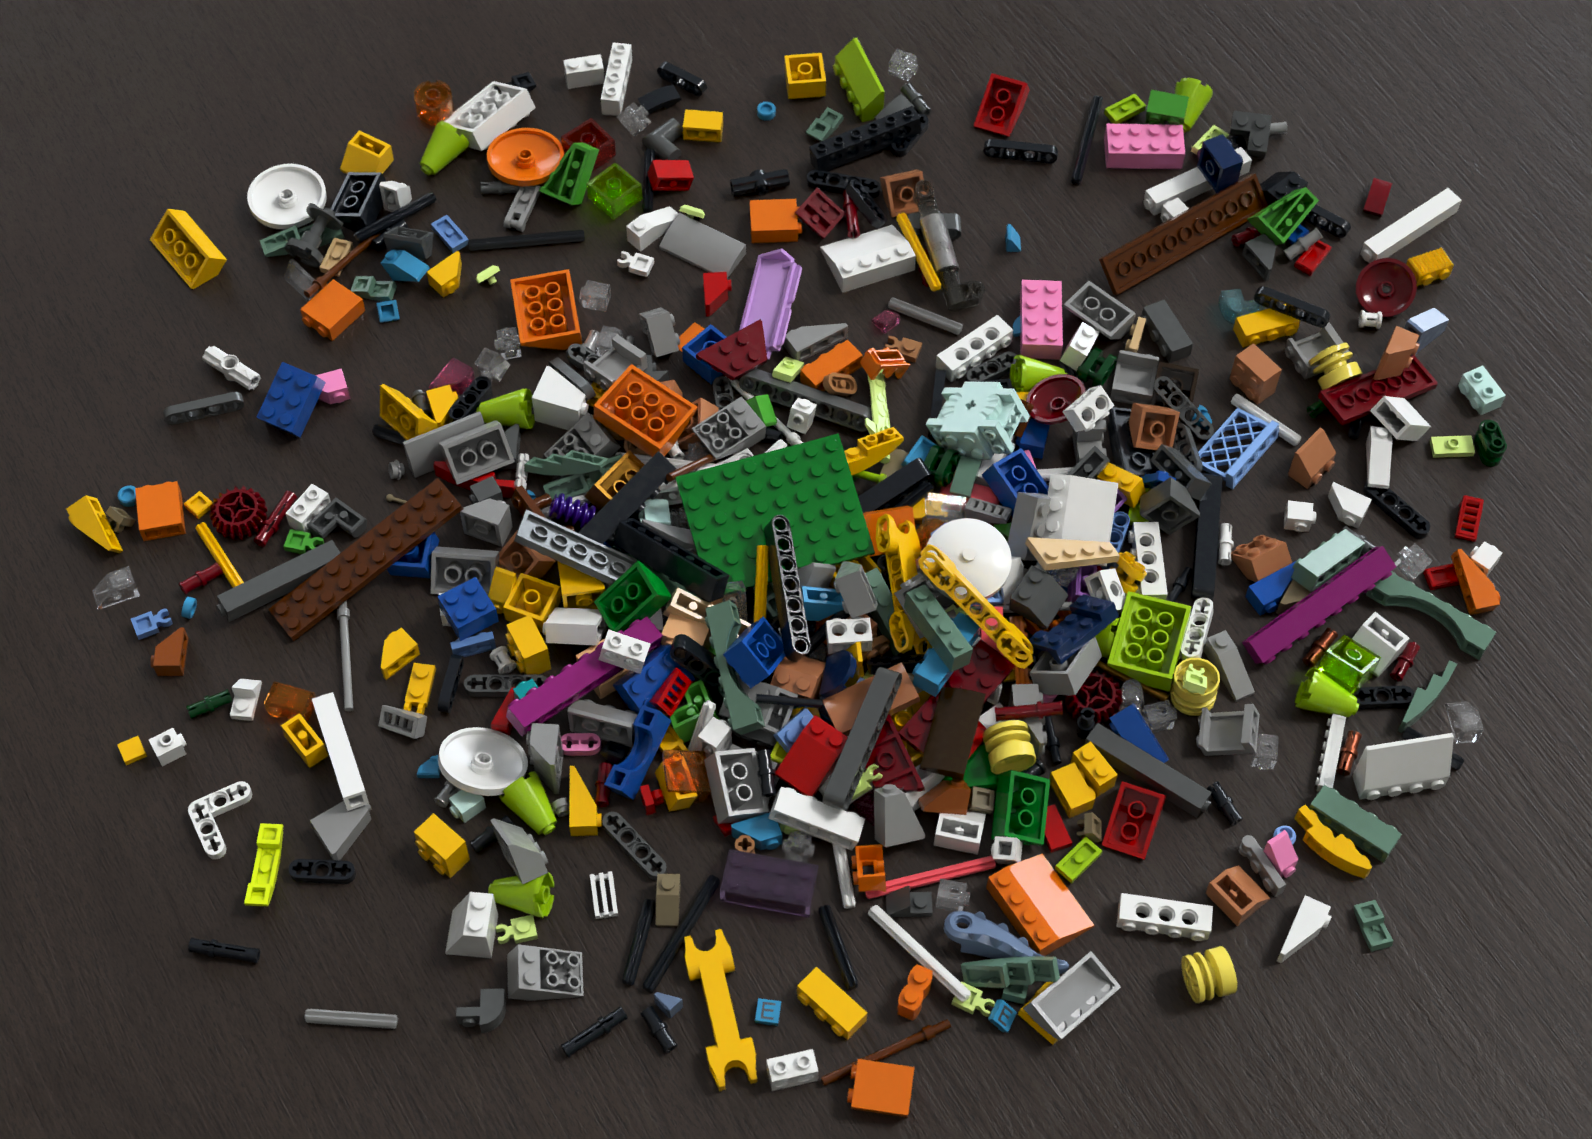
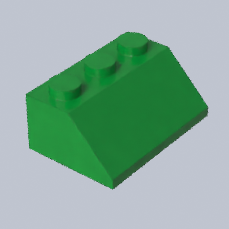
M637 561L605 590L594 603L610 630L614 632L622 630L624 632L635 620H642L646 616L650 619L672 596L663 581L644 564Z
M1014 770L998 774L992 840H995V836L1018 838L1023 843L1022 845H1044L1050 779Z

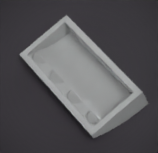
M682 213L676 216L659 245V249L709 273L727 272V278L746 255V244Z
M476 412L404 441L403 445L408 465L414 477L416 478L434 471V461L445 462L438 442L485 425L481 412Z
M1090 951L1066 971L1057 982L1052 983L1023 1009L1040 1027L1060 1041L1119 990L1121 986Z

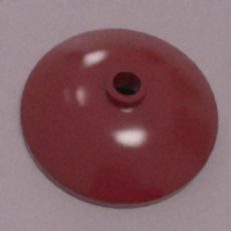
M1381 258L1372 261L1363 268L1356 282V294L1361 306L1369 313L1381 311L1382 317H1393L1404 312L1412 304L1417 291L1416 278L1412 270L1402 261L1393 258ZM1384 287H1388L1390 291L1388 293H1384L1382 289Z
M1057 374L1041 380L1030 390L1026 399L1028 403L1034 405L1032 412L1029 414L1030 417L1036 422L1046 425L1067 421L1068 419L1063 411L1086 392L1083 383L1077 377L1068 374Z

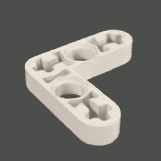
M236 782L197 799L189 805L188 813L209 858L220 859L226 853V845L214 817L249 802L253 794L248 783ZM241 789L244 791L245 794L243 796H240L238 792ZM228 794H231V795H232V797H233V799H234L233 801H231V799H230V797H229ZM221 797L226 799V803L223 806L218 807L214 805L216 799ZM198 808H201L204 815L202 820H200L196 811ZM205 825L213 826V830L209 834H203L201 830ZM213 839L218 846V850L215 852L210 843V840Z

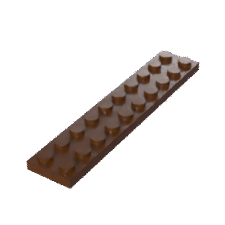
M1256 174L1248 175L1100 258L1099 261L1113 295L1120 294L1247 222L1249 217L1266 208L1268 204Z
M435 479L270 607V612L290 638L295 641L464 508L440 479Z

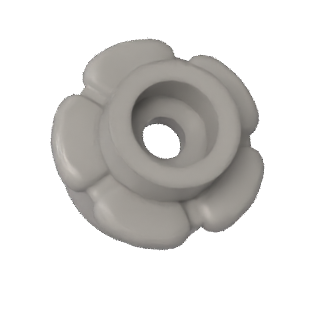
M398 460L389 462L388 468L391 479L397 478V480H400L401 475L405 473L403 463H399Z
M560 798L552 802L553 813L558 817L569 814L568 798Z

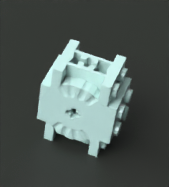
M964 382L962 388H944L941 394L946 401L938 417L929 418L926 426L937 444L943 447L945 452L950 448L958 450L961 456L978 460H991L994 453L1011 454L1015 447L1011 442V438L1019 422H1027L1030 417L1015 389L1003 388L1000 382Z

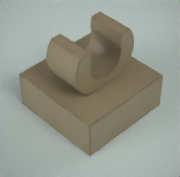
M110 506L106 511V514L111 517L108 519L111 527L116 523L114 532L121 533L124 526L132 527L136 521L121 508Z
M973 786L970 793L969 810L991 814L994 805V790Z
M1093 812L1085 813L1084 820L1077 821V825L1080 828L1084 827V830L1077 832V835L1081 839L1087 837L1093 843L1101 842L1102 821Z

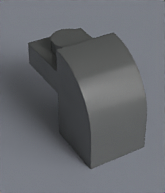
M481 989L480 1007H456L458 1024L464 1027H474L476 1024H479L481 1033L497 1028L502 1023L506 1013L505 990Z

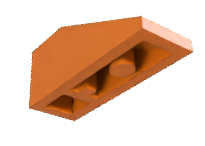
M1457 549L1451 555V559L1469 615L1493 611L1500 605L1499 592L1462 549Z

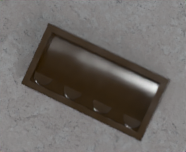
M942 687L919 769L963 781L985 700V693Z

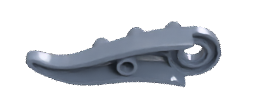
M954 911L945 919V934L949 939L961 944V952L975 954L991 959L1043 956L1029 947L1026 938L1015 937L1009 932L1005 923L997 925L987 920L983 912L979 911L973 914L967 911ZM962 922L967 924L968 928L962 929L956 924ZM1057 959L1059 974L1068 971V962Z

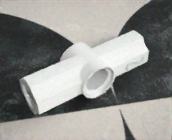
M209 346L205 350L202 357L203 361L222 372L227 380L236 381L248 390H254L258 386L261 379L260 375L240 363L235 355H228L215 346Z

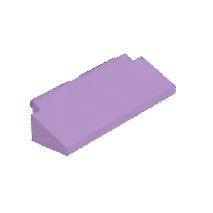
M782 248L758 255L739 329L741 330L759 319L762 320L768 360H770L771 352L780 351L781 346L784 344L792 312L791 305L795 300L802 267L794 262V258Z

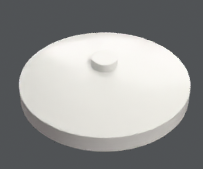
M281 164L263 171L253 180L247 195L250 211L256 220L270 228L282 230L295 225L298 228L313 221L306 212L309 203L324 209L327 199L324 182L318 173L298 164Z
M970 518L950 521L938 528L927 543V545L938 547L956 565L957 570L986 599L995 595L1008 579L1012 562L1009 545L1004 536L995 527L984 521ZM932 550L927 551V552H931V553H934V554L937 555V553H936L935 551H932ZM926 558L929 562L935 561L932 558ZM929 579V581L931 582V584L934 586V588H935L937 591H939V592H940L942 595H944L945 597H947V598H949V599H952L944 590H940V589ZM958 587L955 589V591L960 595H964L967 593V590L964 587Z
M465 728L450 734L442 742L438 755L439 769L451 784L463 791L482 796L504 794L503 790L522 776L525 778L528 767L526 753L519 743L510 736L489 728Z

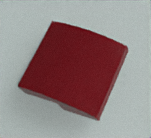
M818 187L795 212L822 239L828 235L846 214Z

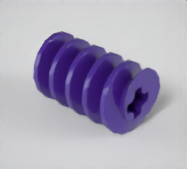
M560 493L558 497L555 494L548 516L551 517L555 512L556 520H559L563 515L564 523L571 518L572 526L579 521L580 529H582L594 517L596 507L591 505L588 509L587 502L580 506L579 499L572 503L571 496L565 499V495Z

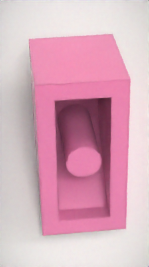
M342 369L316 375L326 382L319 400L328 404H334L350 399Z
M1284 830L1267 841L1264 853L1281 878L1283 876L1288 878L1296 871L1295 866L1298 862V857L1288 833Z

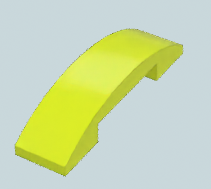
M260 823L257 838L258 849L251 883H248L244 902L246 906L268 907L271 901L281 857L283 824Z

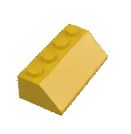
M167 209L150 238L154 246L191 289H195L216 277L227 261L186 211Z

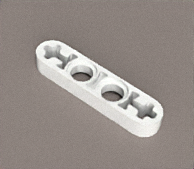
M1199 598L1194 602L1181 647L1182 661L1189 658H1201L1213 616V602L1209 598ZM1196 621L1205 622L1203 625L1194 624ZM1192 636L1200 637L1199 640H1191L1190 638Z

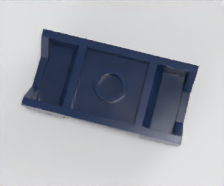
M1084 594L1078 597L1069 606L1071 614L1067 615L1062 622L1053 627L1049 632L1037 631L1029 639L1034 651L1032 656L1034 657L1043 650L1049 652L1058 664H1063L1119 617L1115 603Z

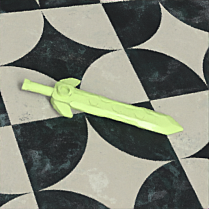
M881 369L874 380H871L868 376L872 421L866 418L865 426L870 435L890 428L885 390L886 384L884 374L882 373L884 369ZM890 455L886 456L880 462L883 464L889 463Z

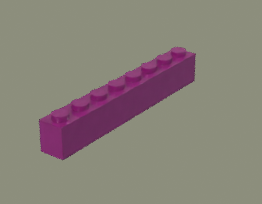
M1383 546L1372 548L1248 637L1242 644L1256 664L1264 663L1266 665L1276 658L1275 654L1279 651L1285 652L1293 646L1291 644L1296 639L1301 640L1308 636V631L1313 627L1318 628L1326 622L1325 618L1329 615L1335 616L1343 610L1341 608L1343 605L1355 602L1359 599L1358 595L1361 592H1368L1376 586L1375 582L1379 579L1381 581L1391 576V571L1397 566Z
M647 616L642 620H635L624 632L622 630L617 632L650 643L648 653L660 645L663 637ZM604 642L600 643L592 653L583 654L575 664L565 666L557 676L554 677L552 675L548 677L540 687L531 688L522 699L519 700L517 698L508 705L506 718L522 737L527 734V731H531L532 723H544L624 669L599 660Z

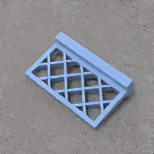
M1237 408L1198 451L1200 459L1206 456H1211L1212 462H1202V469L1212 475L1222 476V480L1226 481V486L1233 490L1279 437V423L1273 420L1267 423ZM1240 416L1246 419V422L1235 424V419ZM1260 426L1264 429L1259 432H1253L1251 427ZM1248 428L1249 433L1238 435L1237 429ZM1228 430H1234L1235 435L1224 437L1223 433ZM1251 438V444L1241 446L1240 440ZM1237 441L1238 446L1227 448L1226 442ZM1222 443L1223 448L1212 450V445ZM1240 452V456L1230 459L1228 453ZM1225 454L1226 459L1215 461L1214 455ZM1228 465L1229 469L1224 473L1218 470L1217 466Z

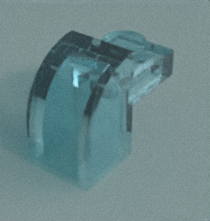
M1241 289L1221 291L1218 304L1223 317L1232 324L1235 323L1236 317L1265 309L1264 306L1257 304L1255 300L1244 301Z

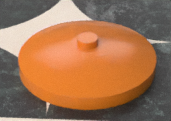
M518 128L502 133L491 142L487 150V163L491 173L507 184L535 186L548 181L550 174L560 164V160L564 156V150L560 141L546 131L535 128Z

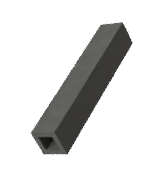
M333 540L328 541L217 595V611L221 617L225 616L228 622H231L290 593L339 555L340 551Z
M1099 723L1096 724L1086 738L1085 745L1091 741L1111 766L1148 789L1166 795V800L1192 816L1198 818L1201 812L1206 813L1212 802L1209 801L1212 792Z

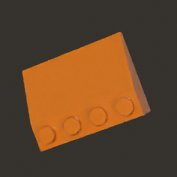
M569 269L510 280L521 346L567 350L572 344H582Z
M631 364L594 404V419L653 457L658 451L665 456L674 446L698 407Z
M1043 854L1006 866L988 877L987 890L1018 934L1026 938L1029 947L1038 954L1046 956L1094 927L1093 922Z

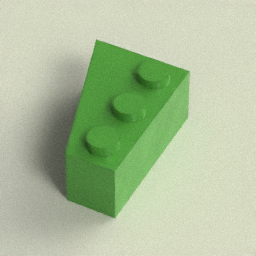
M583 142L573 143L560 160L556 170L550 174V178L539 191L571 205L582 204L599 149Z
M1306 187L1296 189L1247 220L1261 234L1265 233L1275 245L1283 244L1319 200Z

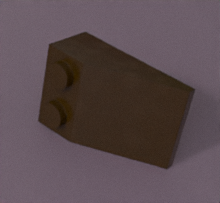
M1159 362L1156 379L1161 376L1168 377L1193 403L1200 369ZM1166 381L1164 383L1158 382V389H1164L1167 392L1166 398L1175 391L1174 388L1171 391L1167 389L1168 383ZM1153 389L1150 405L1169 407ZM1174 395L1171 398V403L1174 406H1180L1183 403V399L1179 395ZM1191 410L1185 413L1187 421H1189ZM1180 418L1178 419V423H1183Z

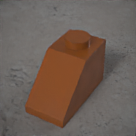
M184 627L177 629L155 647V654L151 656V667L155 669L157 676H184L188 646V635Z
M955 778L943 780L920 797L918 804L923 812L966 815L971 789L964 780Z

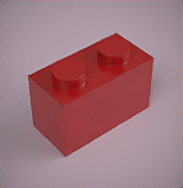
M652 160L648 170L653 190L689 191L694 179L689 160Z

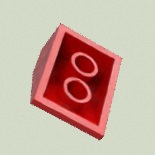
M991 73L974 127L1010 137L1024 108L1030 90L1028 84Z
M814 715L796 739L776 770L775 775L803 795L814 796L834 771L848 737Z
M1122 781L1102 846L1145 860L1166 795Z

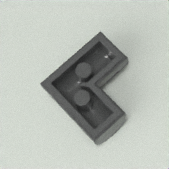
M671 118L642 139V144L649 150L653 149L655 155L661 160H676L682 153L672 142L683 135V129L676 119Z
M334 498L307 524V528L314 537L324 539L339 526L356 538L365 531L367 519L338 498Z

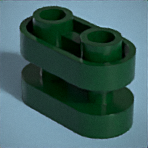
M1095 347L1089 351L1085 358V363L1078 367L1076 371L1078 379L1086 383L1090 378L1093 380V387L1100 385L1103 387L1114 370L1118 357L1109 354L1105 359L1102 357L1103 350ZM1098 364H1099V365H1101V367H1100V369L1098 370V372L1096 373V372H1094V370L1096 369V367H1097Z
M1484 420L1480 423L1473 442L1481 462L1488 467H1495L1499 465L1506 451L1507 444L1498 423L1493 420Z
M933 445L924 461L933 474L931 479L928 480L929 483L935 481L936 485L946 487L952 482L953 474L961 459L958 450L949 448L945 452L941 446Z

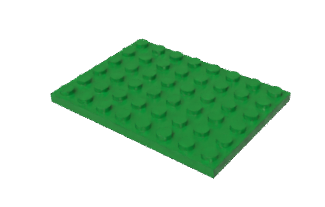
M839 433L675 477L697 556L730 575L724 595L755 587L757 546L766 545L764 528L776 515H783L789 520L798 569L811 563L837 565L844 561H852L875 554ZM768 559V582H767V584L772 582V576H771V570H770L769 559Z

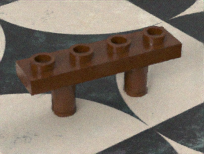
M521 485L515 488L511 501L514 508L518 509L522 516L527 509L546 518L541 509L550 506L552 499L547 493L532 499ZM569 524L565 526L566 528L575 531L572 525Z

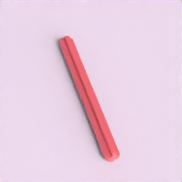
M992 856L950 865L886 881V892L880 890L865 891V895L868 899L887 895L906 886H910V889L994 869L996 863Z

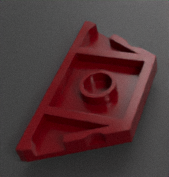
M759 319L696 354V359L710 364L712 369L723 373L725 377L732 381L760 367L768 360L762 320Z
M888 714L865 769L867 770L870 765L875 764L879 768L873 771V776L877 773L883 775L880 780L872 781L874 789L882 788L886 784H893L902 791L922 792L925 790L924 785L890 714Z

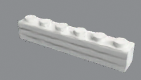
M1332 714L1331 718L1327 720L1326 726H1329V728L1325 731L1324 735L1326 742L1324 741L1322 746L1324 754L1321 753L1320 756L1322 764L1319 765L1317 771L1319 777L1316 778L1315 782L1317 786L1316 791H1320L1324 785L1333 788L1346 721L1345 716Z

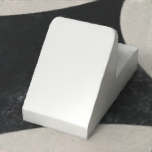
M239 679L232 686L234 700L230 712L231 719L253 721L262 681Z

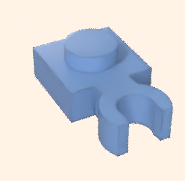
M161 609L154 616L150 611L131 618L138 639L140 640L159 633L158 627L160 626L168 627L172 625L171 618L163 619L169 615L168 610Z

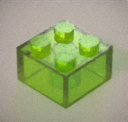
M615 162L587 182L588 198L614 220L642 200V185Z
M1344 634L1326 650L1317 669L1354 694L1372 677L1381 657Z

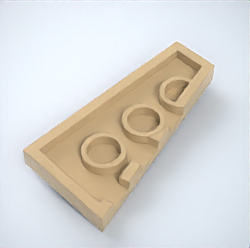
M1027 537L1025 542L1044 571L1118 562L1120 557L1110 542Z

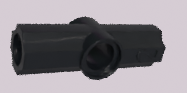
M760 169L753 171L750 176L730 179L733 196L753 192L760 196L767 194L770 189L790 185L787 169L767 173Z

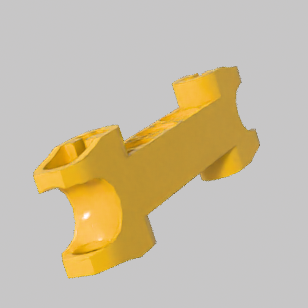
M884 514L877 520L876 544L878 550L886 555L894 613L889 619L890 633L895 648L899 653L904 654L911 650L914 645L916 654H925L926 651L923 652V642H927V650L932 648L931 644L925 636L920 639L894 594L902 589L900 584L918 575L915 560L918 559L921 552L919 538L911 521L906 520L899 524L897 528L894 519L890 515ZM887 520V531H884L883 525ZM908 527V533L904 534V530ZM906 639V644L902 647V640Z
M928 544L920 552L921 557L918 559L920 569L940 590H944L997 644L999 651L1015 666L1023 669L1033 662L1032 654L1034 653L1031 642L1013 623L1008 622L957 570L956 565L938 547ZM930 550L935 551V552L937 553V555L934 554V553H931V552H927V551H930ZM926 558H932L935 561L929 562ZM958 587H964L967 590V593L964 595H960L955 591V589ZM975 602L980 603L982 609L974 610L971 608V604ZM994 618L998 623L990 626L986 623V620ZM1016 657L1022 660H1026L1028 658V660L1026 662L1021 663L1016 660Z
M722 929L715 930L716 944L709 951L697 949L691 936L684 937L685 965L689 981L701 979L716 1045L705 1047L710 1072L719 1091L726 1090L724 1076L733 1067L745 1070L751 1084L757 1083L756 1052L752 1037L740 1039L725 973L735 971L731 948L724 937Z

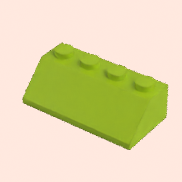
M853 38L835 56L833 70L835 75H838L840 78L842 89H845L847 92L848 101L854 105L856 116H859L862 122L875 119V116L884 109L885 91L858 39Z

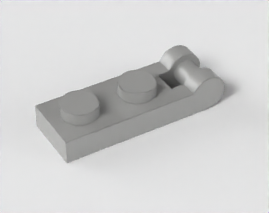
M520 186L505 217L504 227H513L521 232L525 230L526 222L541 193L539 191L541 186Z
M1251 835L1244 836L1239 846V853L1249 859L1251 868L1260 875L1263 885L1268 892L1271 891L1274 897L1282 894L1286 883L1255 838Z

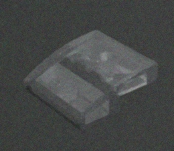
M927 493L924 495L923 538H930V533L944 523L966 518V497Z

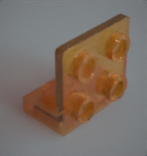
M664 750L662 752L667 791L697 793L698 796L694 803H703L711 792L704 762L706 759L705 751Z

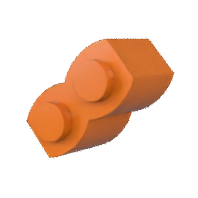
M918 964L911 969L907 985L899 995L898 1015L912 1021L917 1018L922 1008L923 999L926 998L931 988L932 970Z

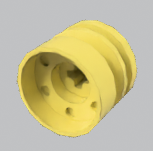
M1348 343L1330 346L1309 360L1311 367L1319 365L1313 370L1314 374L1322 372L1325 374L1318 380L1322 390L1363 374L1357 362H1346L1353 356L1352 352L1344 353L1350 348Z
M1189 658L1177 665L1170 691L1171 702L1177 710L1190 716H1200L1202 708L1207 707L1209 711L1213 708L1220 683L1219 671L1215 665L1202 658ZM1190 663L1198 671H1200L1201 667L1205 670L1203 676L1207 677V689L1204 695L1191 693L1183 688V676Z
M1009 720L1000 722L989 727L982 734L985 749L989 752L988 760L991 771L994 774L998 775L1009 770L1022 772L1035 764V751L1033 744L1030 743L1031 738L1028 733L1027 723L1024 721Z
M1223 946L1205 950L1204 957L1200 952L1194 953L1193 956L1185 955L1182 957L1181 967L1184 981L1195 1003L1204 1002L1205 999L1212 1000L1214 992L1218 997L1236 993L1237 978L1228 952Z

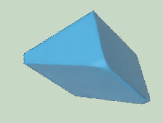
M1008 224L1005 234L1007 252H1020V236L1012 225Z
M396 300L376 303L380 323L400 319Z

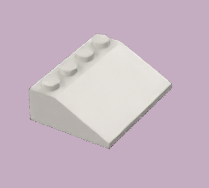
M493 81L443 121L454 126L459 136L463 134L468 139L470 148L483 151L489 147L496 137L515 127L517 122L527 117L536 107L527 89ZM494 86H497L500 89L501 94H499L498 91L494 89Z
M893 225L860 234L858 238H847L820 247L842 293L915 270L916 255L908 240Z
M1051 474L1048 496L1051 498L1050 509L1047 514L1045 532L1042 538L1110 542L1118 483L1073 475ZM1106 563V564H1097V566H1106V567H1107V563Z
M1453 733L1366 746L1352 775L1359 799L1367 798L1368 800H1374L1385 795L1394 797L1404 792L1418 793L1423 789L1431 788L1432 790H1438L1443 788L1450 777Z

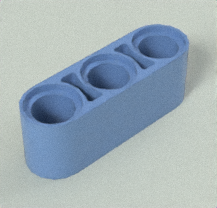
M1120 511L1114 513L1110 543L1118 553L1121 551L1130 523L1129 516ZM1116 562L1107 563V567L1101 566V568L1107 570L1111 566L1115 567Z

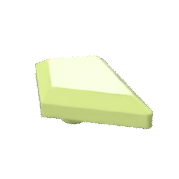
M683 205L679 210L687 213L686 216L692 219L694 216L704 219L705 216L703 210L689 205Z
M490 266L478 273L476 278L478 284L485 279L488 280L490 285L497 282L494 274L500 271L499 267Z

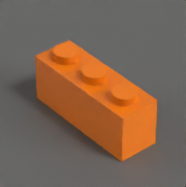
M846 340L843 343L837 344L831 351L821 354L812 363L804 365L800 370V382L803 385L825 391L823 379L826 375L831 373L852 374L862 367L860 361L863 355L849 340Z

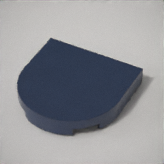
M841 650L827 656L820 696L827 698L843 691L847 687L845 683L849 677H854L857 667V660L853 657L852 653L847 650Z

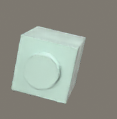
M460 790L449 798L450 812L456 819L460 818L463 823H466L486 809L484 798L481 795Z

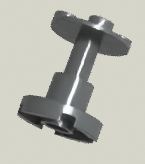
M309 203L306 212L315 220L310 231H305L300 240L290 238L285 245V250L294 258L296 255L302 258L300 262L303 264L318 267L324 259L323 255L318 251L322 243L320 236L326 227L332 230H340L343 222L335 217L336 213L330 208L322 209L313 203Z

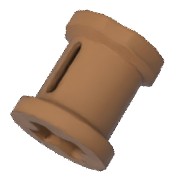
M741 835L735 841V857L743 863L750 862L755 856V842L750 836Z

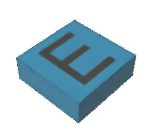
M758 998L755 1023L778 1026L781 1001Z
M997 999L988 1020L1002 1032H1008L1017 1012L1003 999Z

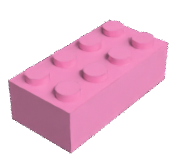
M1106 124L1104 135L1106 168L1182 169L1185 158L1183 125Z
M1022 280L1020 289V355L1032 359L1060 360L1063 347L1062 281Z

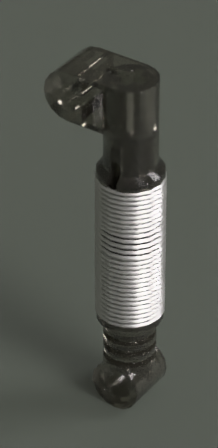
M920 180L916 183L913 200L919 209L920 227L931 264L941 283L948 310L956 311L978 306L982 301L985 287L979 281L960 282L958 262L944 216L939 211L935 200L934 185L928 180ZM921 191H924V192H926L927 194L924 195V194H921L920 192H921Z

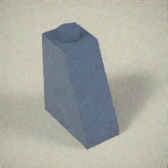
M1435 308L1408 319L1404 329L1419 335L1416 343L1420 345L1416 354L1446 329L1449 319Z

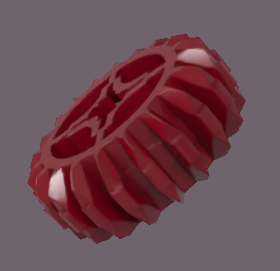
M235 486L232 491L226 489V493L222 494L219 492V498H214V504L210 505L211 523L216 528V531L219 534L222 533L225 538L231 536L234 540L239 536V538L243 539L244 535H248L251 538V532L258 533V527H262L263 521L267 520L266 513L268 510L265 500L258 492H254L252 488L247 490L243 486L238 490ZM223 517L228 518V520H232V522L226 521L225 519H223Z
M1096 669L1094 673L1089 674L1076 695H1063L1065 697L1064 705H1067V712H1072V718L1080 717L1082 709L1089 707L1095 712V724H1100L1101 721L1106 724L1110 717L1120 711V705H1122L1123 701L1121 698L1122 690H1119V683H1113V676L1107 678L1106 672L1101 675L1098 674L1099 672Z

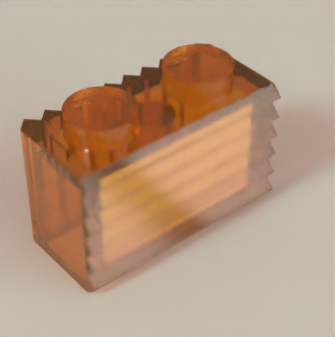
M274 681L264 701V705L268 714L273 717L279 718L284 716L290 720L300 713L308 723L314 710L312 699L316 698V694Z

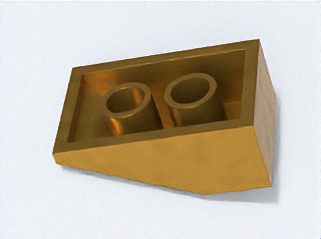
M628 450L591 487L584 497L600 511L644 464Z

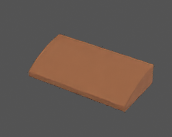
M902 662L888 668L902 674L901 685L888 713L890 716L921 702ZM874 676L823 699V704L834 727L846 736H849Z

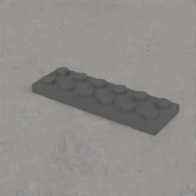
M527 509L523 514L514 539L515 542L522 546L533 549L542 555L555 559L609 585H612L638 561Z

